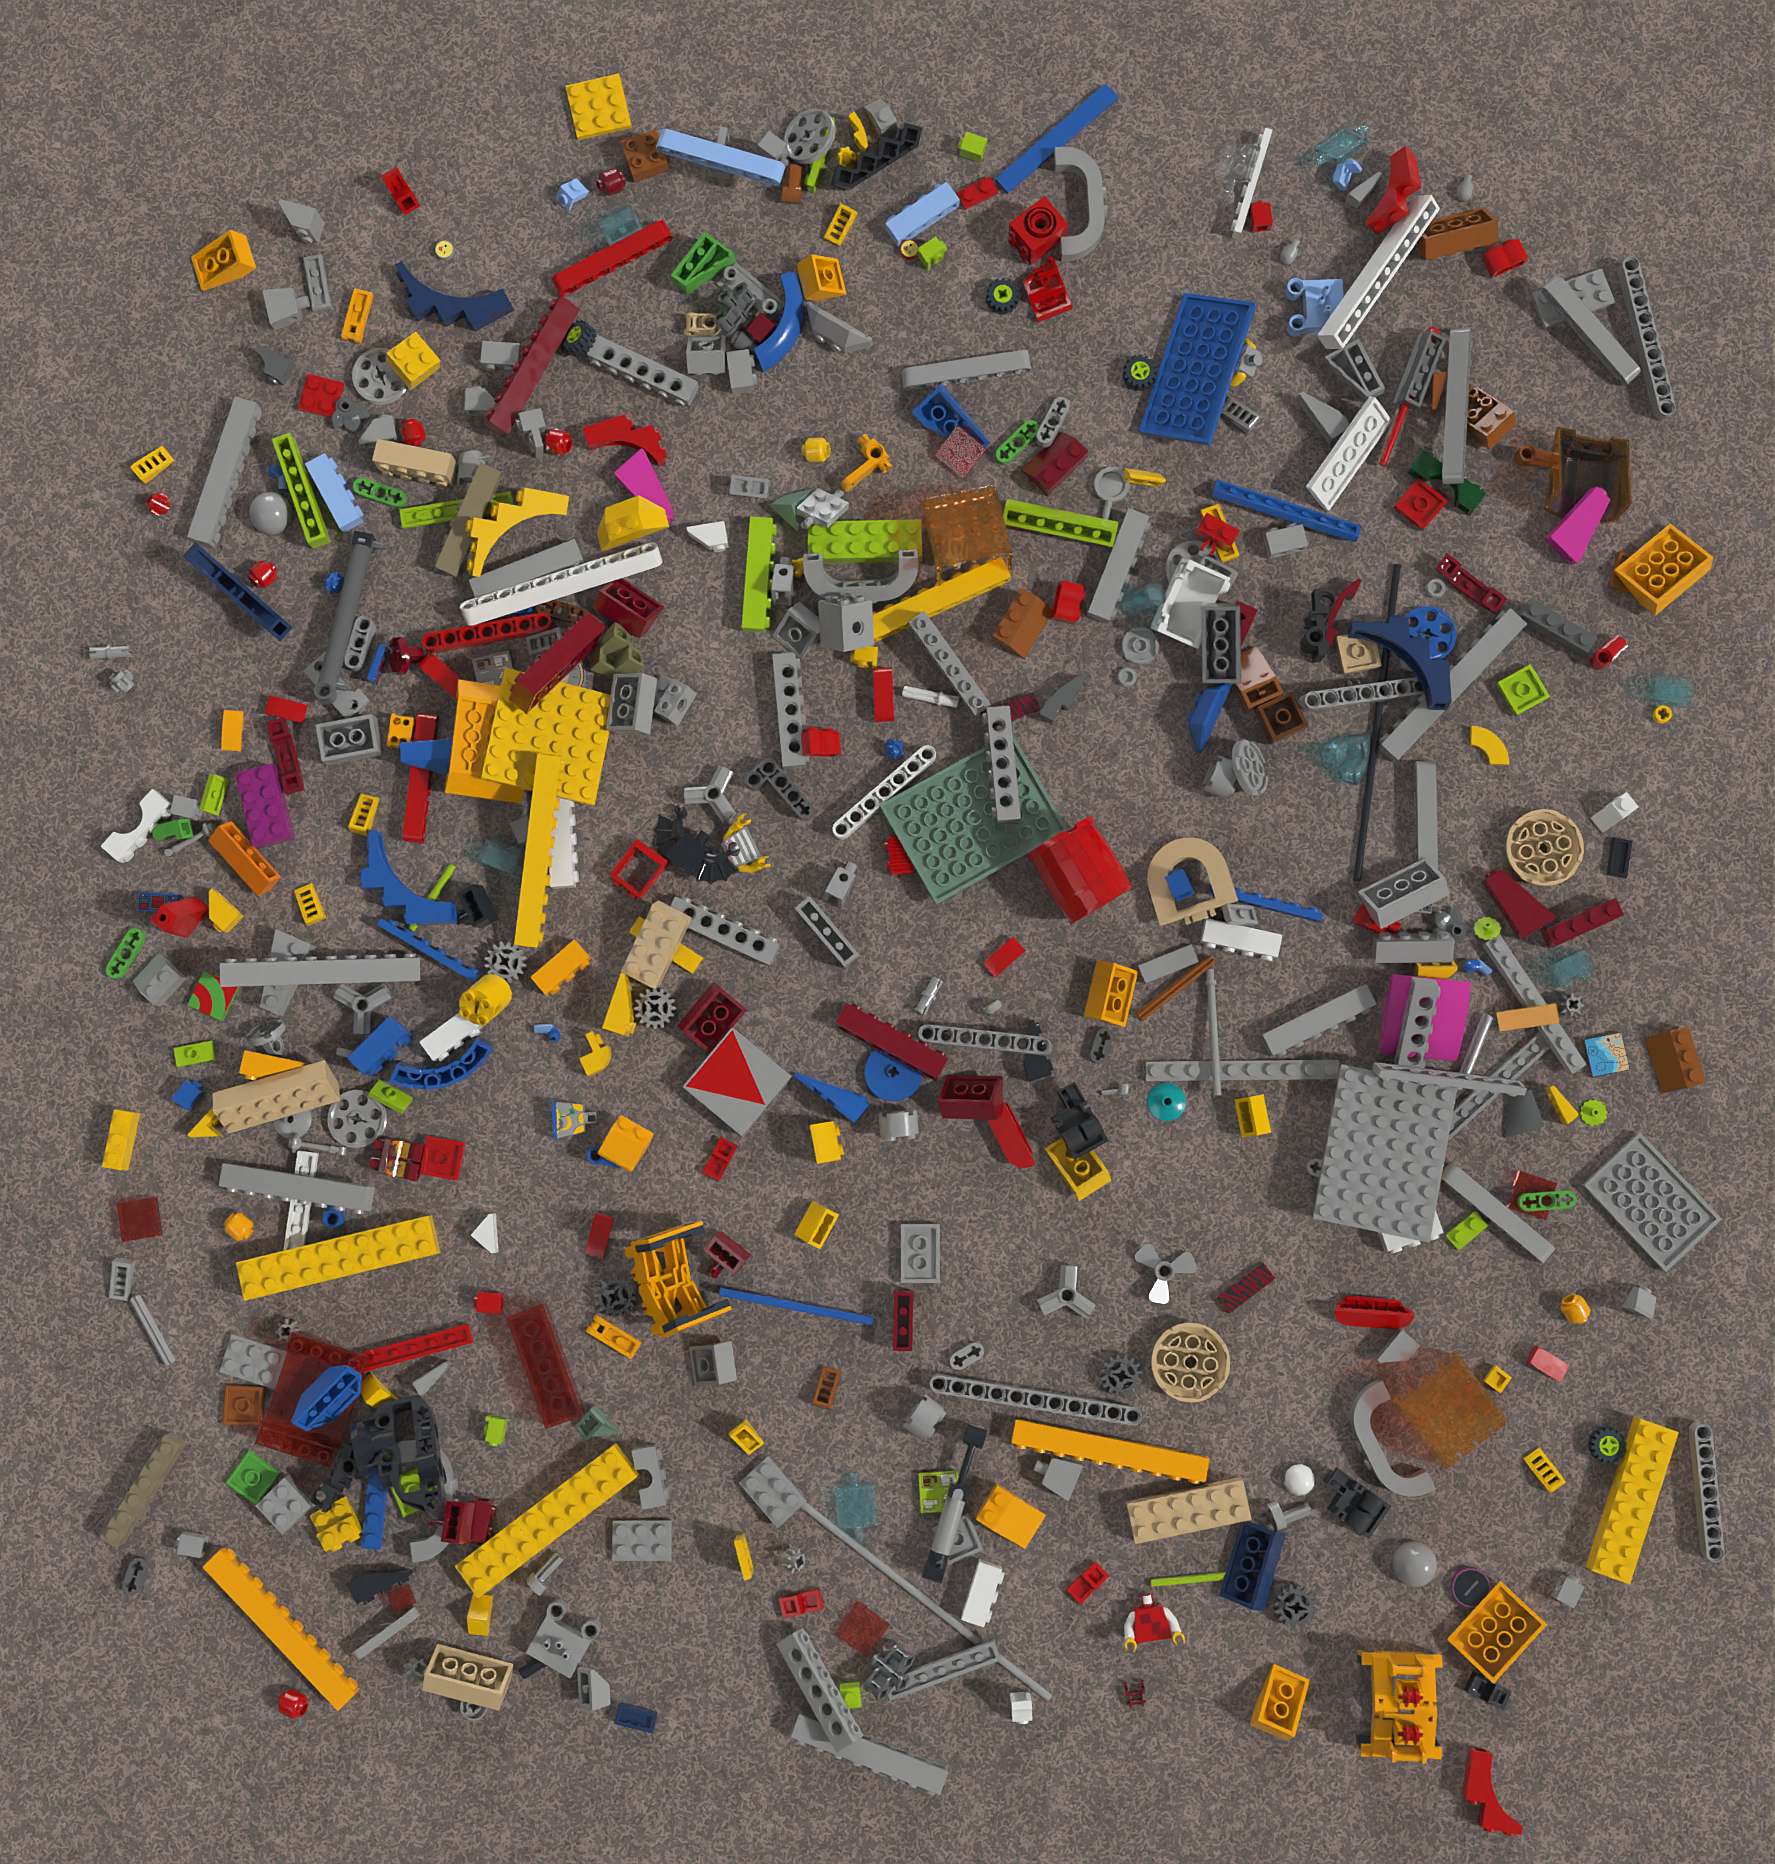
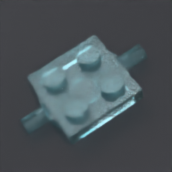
M1364 123L1355 130L1344 127L1315 148L1319 155L1318 158L1314 159L1315 165L1319 167L1328 160L1337 164L1345 162L1347 158L1368 144L1367 137L1362 134L1369 130V126Z
M850 1472V1485L835 1488L838 1528L855 1529V1541H859L858 1533L860 1534V1541H863L862 1529L867 1526L878 1525L874 1484H858L857 1472H854V1480L853 1473Z

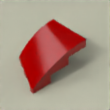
M1052 255L1048 257V261L1041 268L1035 269L1034 273L1023 281L1037 322L1073 309Z

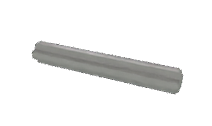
M1482 1014L1459 1073L1471 1074L1492 1023V1016Z
M137 1295L131 1298L130 1303L163 1364L168 1366L174 1363L175 1359L141 1296Z

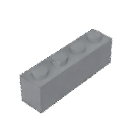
M810 896L795 908L844 968H847L860 957L858 952Z
M1421 931L1418 933L1399 932V934H1390L1383 932L1373 934L1372 957L1375 963L1453 962L1455 940L1451 933L1446 931H1439L1437 933Z

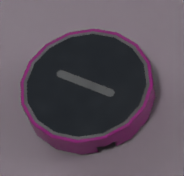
M1462 1568L1454 1574L1451 1580L1452 1596L1464 1607L1476 1608L1491 1591L1489 1578L1477 1568Z

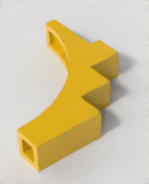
M521 487L516 496V501L519 502L518 506L496 502L491 509L493 520L470 516V520L466 522L465 530L468 532V536L475 537V539L471 541L470 545L472 558L468 560L467 564L469 575L480 577L484 561L490 549L510 527L522 520L537 515H566L569 496Z

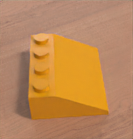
M1670 523L1618 566L1614 572L1637 601L1656 616L1711 570L1714 557Z
M1500 1581L1447 1640L1494 1684L1547 1624Z

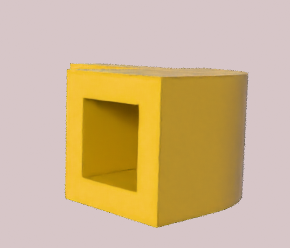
M593 1031L585 1034L593 1052L579 1058L589 1077L604 1070L611 1060L610 1046L601 1047L604 1044L599 1033L595 1034Z

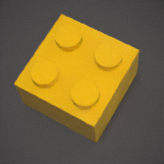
M414 332L386 353V362L410 390L440 368L441 360L417 332Z

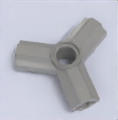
M719 765L709 786L684 788L685 805L710 803L722 823L736 815V812L724 796V792L734 772ZM712 790H716L719 793L715 799L709 798V793Z
M341 984L333 998L354 1010L353 1034H371L372 1010L393 997L385 984L364 995ZM365 1000L367 1006L364 1010H361L359 1004Z
M1060 1265L1059 1289L1037 1300L1044 1315L1067 1305L1086 1319L1090 1316L1096 1305L1076 1291L1077 1266ZM1070 1290L1072 1292L1071 1299L1063 1300L1062 1292Z

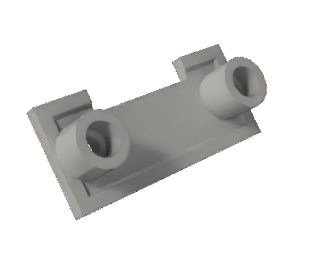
M737 262L724 270V276L717 283L724 291L727 289L733 291L738 284L746 282L749 291L757 297L756 302L752 305L758 310L754 315L755 317L761 312L772 321L785 307V303Z
M326 651L303 670L315 685L319 680L321 672L319 667L323 664ZM339 677V681H338V682H340V683H345V682ZM359 688L355 692L336 690L337 698L332 704L345 719H348L354 715L361 714L370 700ZM325 690L322 693L326 696L329 690Z

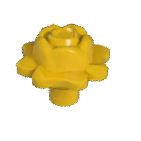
M848 146L840 148L837 156L839 164L853 168L856 154L852 150L850 151Z
M803 558L792 560L791 565L795 569L794 576L801 578L802 574H804Z

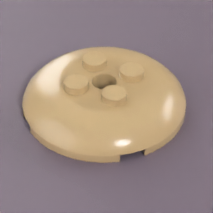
M1540 809L1523 815L1513 824L1506 839V855L1510 866L1519 877L1534 885L1552 886L1564 882L1575 873L1583 859L1584 843L1578 827L1570 818L1568 819L1554 810ZM1540 844H1544L1546 846V853L1541 852V850H1539Z
M1181 1323L1169 1328L1159 1337L1153 1348L1151 1366L1156 1382L1169 1396L1183 1402H1200L1210 1398L1225 1384L1230 1370V1356L1226 1344L1214 1330L1198 1323ZM1190 1356L1194 1357V1365L1187 1367L1185 1360Z

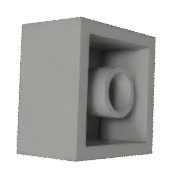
M291 1475L284 1477L256 1505L260 1512L281 1534L289 1531L314 1506L311 1496Z

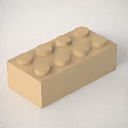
M377 439L372 459L383 475L393 476V474H396L405 480L415 478L424 484L435 482L437 486L447 488L448 485L454 486L458 463L452 454Z
M659 900L653 903L621 972L653 989L660 986L692 917Z
M437 1644L424 1674L423 1691L499 1711L511 1681L513 1664Z

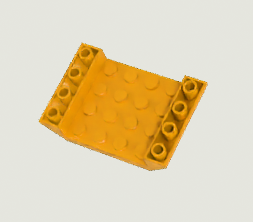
M458 679L451 757L444 793L522 803L524 789L480 779L500 686Z

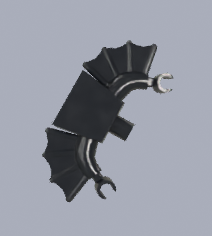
M679 805L675 806L674 811L677 815L675 820L658 814L659 822L656 828H654L657 834L655 845L661 849L663 858L668 857L696 877V882L706 881L710 885L719 880L726 882L732 874L740 872L729 860L730 855L738 856L740 853L739 848L735 851L731 850L737 846L736 842H731L726 852L722 851L714 854L704 846L710 835L703 830L698 833L695 839L683 832L682 819L688 815L685 806L681 812Z

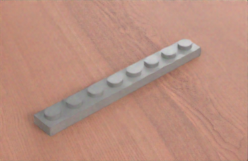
M1501 935L1482 945L1524 1008L1546 1005ZM1559 1023L1536 1026L1568 1075L1574 1074L1587 1065Z
M1374 1062L1372 1069L1378 1078L1382 1080L1396 1079L1403 1083L1412 1081L1420 1085L1428 1083L1435 1084L1437 1087L1451 1086L1458 1090L1468 1088L1475 1092H1480L1481 1090L1492 1094H1499L1500 1092L1514 1097L1517 1095L1525 1096L1527 1090L1518 1080Z

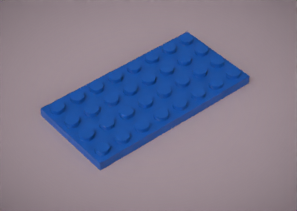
M1184 293L1139 428L1140 434L1211 445L1256 308L1254 302Z

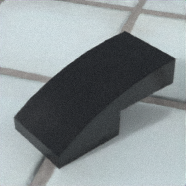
M1472 1672L1464 1688L1468 1693L1504 1710L1512 1693L1510 1690L1497 1683L1493 1684L1489 1679L1475 1672Z

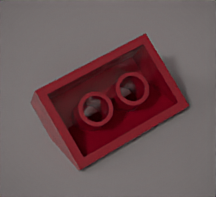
M1060 431L1049 447H1044L1021 471L1048 497L1087 459L1089 451L1076 438Z
M623 578L611 581L599 591L593 608L600 614L606 616L614 623H618L639 639L648 632L665 607Z
M713 982L677 1027L710 1054L747 1009Z
M948 1075L937 1100L942 1118L997 1120L1002 1109L1003 1077Z

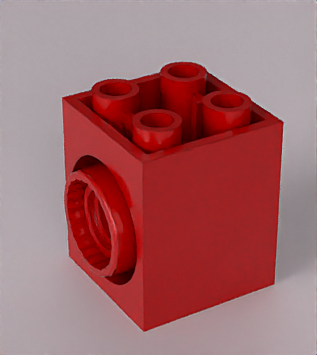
M1044 196L1009 223L1008 242L1012 248L1019 250V255L1024 262L1028 261L1030 265H1033L1060 244L1061 237H1066L1068 223Z

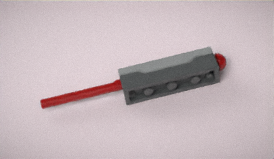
M1430 327L1426 332L1420 333L1416 340L1393 401L1394 404L1400 407L1379 461L1381 466H1386L1407 410L1420 408L1446 340L1445 337L1440 335L1436 327Z

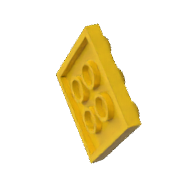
M619 73L565 86L578 140L632 128Z

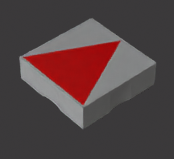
M732 1027L684 1084L683 1088L744 1137L759 1119L765 1108L778 1096L793 1077Z

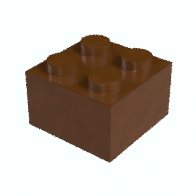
M1292 691L1258 706L1254 711L1270 745L1299 733L1309 726Z

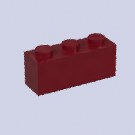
M894 1290L893 1351L912 1352L914 1290Z

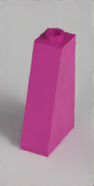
M640 449L614 472L615 477L633 497L639 495L665 509L669 524L674 518V511L645 451Z
M1598 487L1589 489L1544 538L1570 565L1577 564L1580 561L1610 502L1606 491Z

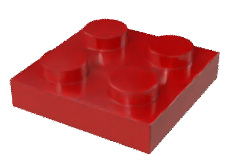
M307 374L297 409L332 419V415L336 411V402L343 393L344 382Z
M1418 477L1393 508L1423 531L1448 500Z
M426 1136L419 1174L459 1181L466 1143Z

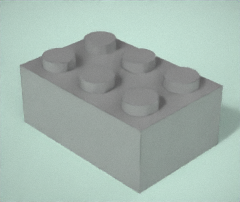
M644 673L613 675L606 730L620 735H650L657 678Z
M373 714L316 724L321 761L326 765L383 755L378 719Z

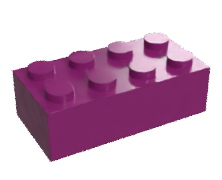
M271 763L235 773L252 846L261 849L295 840L278 767Z

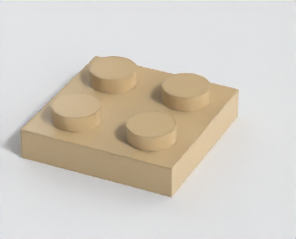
M1348 634L1335 638L1343 675L1376 669L1382 666L1376 643L1363 639L1348 638Z

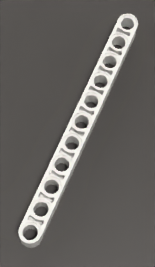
M647 543L467 600L460 605V610L467 625H476L655 568L662 564L661 554L656 543Z

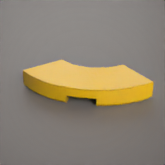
M1471 726L1470 746L1478 747L1488 758L1489 765L1508 766L1509 756L1503 742L1491 731L1482 727Z

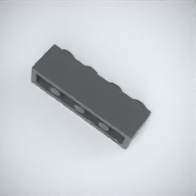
M1532 598L1525 603L1519 613V616L1527 623V626L1580 657H1584L1589 653L1597 639V636Z

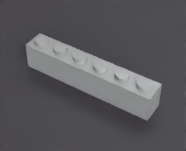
M1128 508L1087 617L1106 624L1109 623L1110 619L1114 620L1117 609H1114L1116 602L1120 603L1124 592L1121 589L1123 585L1127 586L1131 575L1128 574L1130 567L1134 568L1137 557L1134 556L1136 550L1140 551L1144 540L1141 537L1143 533L1147 534L1151 523L1148 522L1150 516Z
M573 539L480 575V577L472 578L469 582L475 598L578 566L585 562L576 540Z
M1364 984L1260 1035L1269 1055H1276L1278 1058L1287 1053L1286 1049L1292 1046L1296 1049L1304 1045V1040L1310 1038L1312 1041L1322 1036L1320 1032L1326 1029L1330 1032L1339 1028L1338 1023L1342 1021L1347 1024L1356 1019L1355 1015L1359 1013L1365 1015L1373 1011L1372 1007L1377 1004L1367 984Z

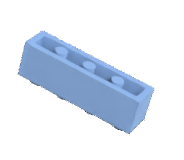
M947 182L938 184L931 193L920 196L916 203L907 205L901 213L889 217L885 223L886 231L895 244L900 247L905 240L912 239L958 208L960 199Z
M324 453L305 463L339 528L345 533L363 523L364 521L361 516L364 514L358 505H354L353 500L355 498L350 489L346 490L344 487L346 481L341 473L337 474L335 468L338 466L332 457L329 458Z

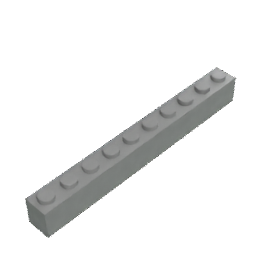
M1511 608L1506 613L1501 611L1495 618L1497 622L1493 626L1489 624L1482 631L1484 636L1481 639L1476 638L1469 645L1471 647L1468 653L1464 651L1456 659L1459 662L1455 666L1452 664L1449 666L1452 703L1527 625ZM1425 694L1418 699L1420 703L1416 707L1412 705L1406 711L1407 717L1403 721L1399 719L1392 726L1394 731L1390 735L1386 733L1379 740L1381 744L1378 748L1394 763L1445 711L1427 710Z
M388 954L380 959H376V955H364L365 959H357V955L345 956V960H337V956H325V960H317V957H305V961H297V957H285V961H277V958H265V962H257V958L245 959L243 963H237V959H224L225 963H220V987L420 981V957H416V954H404V958H396V954Z

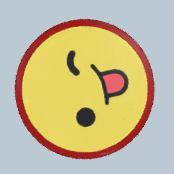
M905 240L900 246V253L903 258L912 260L917 257V248L919 246L914 240Z

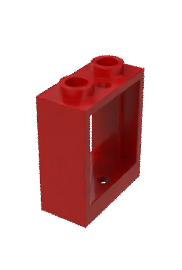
M636 839L610 873V876L613 878L611 882L619 888L622 886L627 888V894L635 900L637 897L642 900L670 863L639 839ZM638 850L660 865L640 892L619 877Z

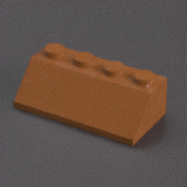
M1485 207L1434 219L1417 241L1420 254L1425 260H1435L1441 256H1452L1457 252L1471 251L1476 247L1490 246L1492 243L1498 242V220Z

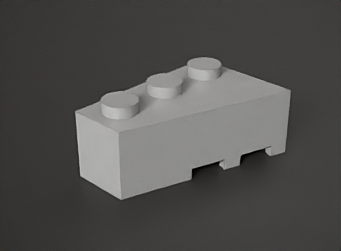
M1359 339L1349 343L1343 349H1338L1324 357V363L1365 402L1369 396L1376 398L1384 394L1385 387Z

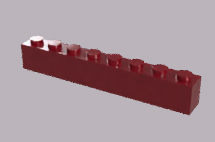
M563 296L556 299L553 298L549 303V311L539 320L541 325L538 330L535 329L531 334V342L529 346L526 345L523 348L521 360L516 361L512 367L514 372L511 377L508 376L504 381L502 393L499 392L494 399L495 405L493 408H489L485 414L487 419L484 424L502 437L508 435L518 418V413H521L580 310Z

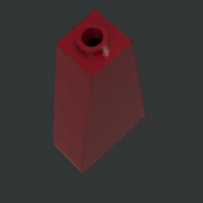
M1492 870L1484 875L1486 879L1481 881L1519 940L1527 937L1556 918L1553 913L1503 870L1497 872Z

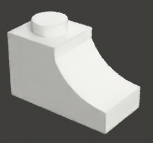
M1030 1691L1010 1693L1012 1721L1017 1724H1027L1028 1721L1032 1720Z

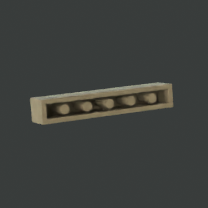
M481 462L479 466L476 465L473 469L472 476L474 478L471 483L468 482L464 493H466L464 501L460 500L457 506V511L459 512L457 517H453L450 522L449 528H451L449 535H445L441 545L444 547L441 553L438 552L434 559L436 568L456 577L459 576L470 552L471 541L475 539V537L468 536V532L465 530L466 522L470 520V516L484 519L503 476L501 471Z
M172 1432L163 1436L100 1536L101 1539L115 1548L126 1542L187 1445L186 1441Z

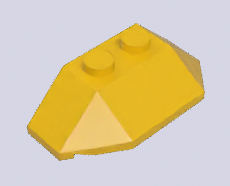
M639 495L606 507L597 531L601 551L668 528L669 524L665 509Z

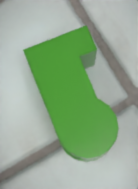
M189 818L158 824L152 831L153 837L157 841L172 840L175 836L176 840L193 837Z

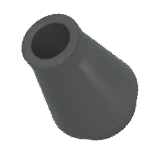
M736 331L730 342V345L734 346L733 349H749V353L755 355L754 348L759 346L742 331L741 333Z

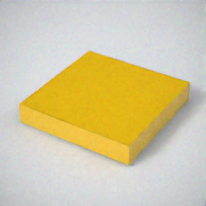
M742 1533L736 1535L734 1544L745 1581L751 1579L754 1568L745 1534Z

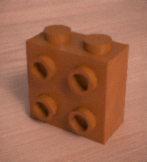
M656 129L621 141L634 182L670 171L668 166L671 163L669 155L663 154L656 149L659 139Z

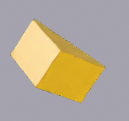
M372 1372L361 1382V1395L365 1402L373 1408L378 1409L384 1402L397 1400Z
M747 1419L729 1432V1436L748 1455L764 1444Z
M473 1593L467 1615L468 1634L489 1635L493 1595H482L477 1598Z

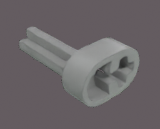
M1276 1501L1265 1505L1267 1515L1276 1531L1286 1528L1288 1523L1311 1515V1509L1307 1503L1282 1512Z
M555 1552L536 1573L532 1572L526 1578L528 1586L536 1594L541 1595L547 1589L544 1582L545 1579L564 1559Z

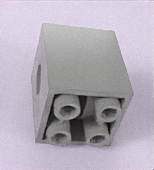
M847 592L841 593L839 597L827 596L825 600L818 601L820 643L822 647L846 652L874 645L872 600L864 598L863 595L853 596L852 593Z

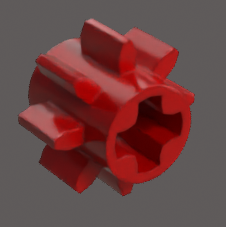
M157 492L156 495L152 493L146 502V506L150 507L148 512L155 516H159L160 513L165 515L170 508V502L167 501L168 496L161 492Z

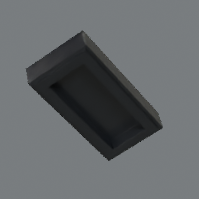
M1612 838L1607 876L1627 878L1632 840Z

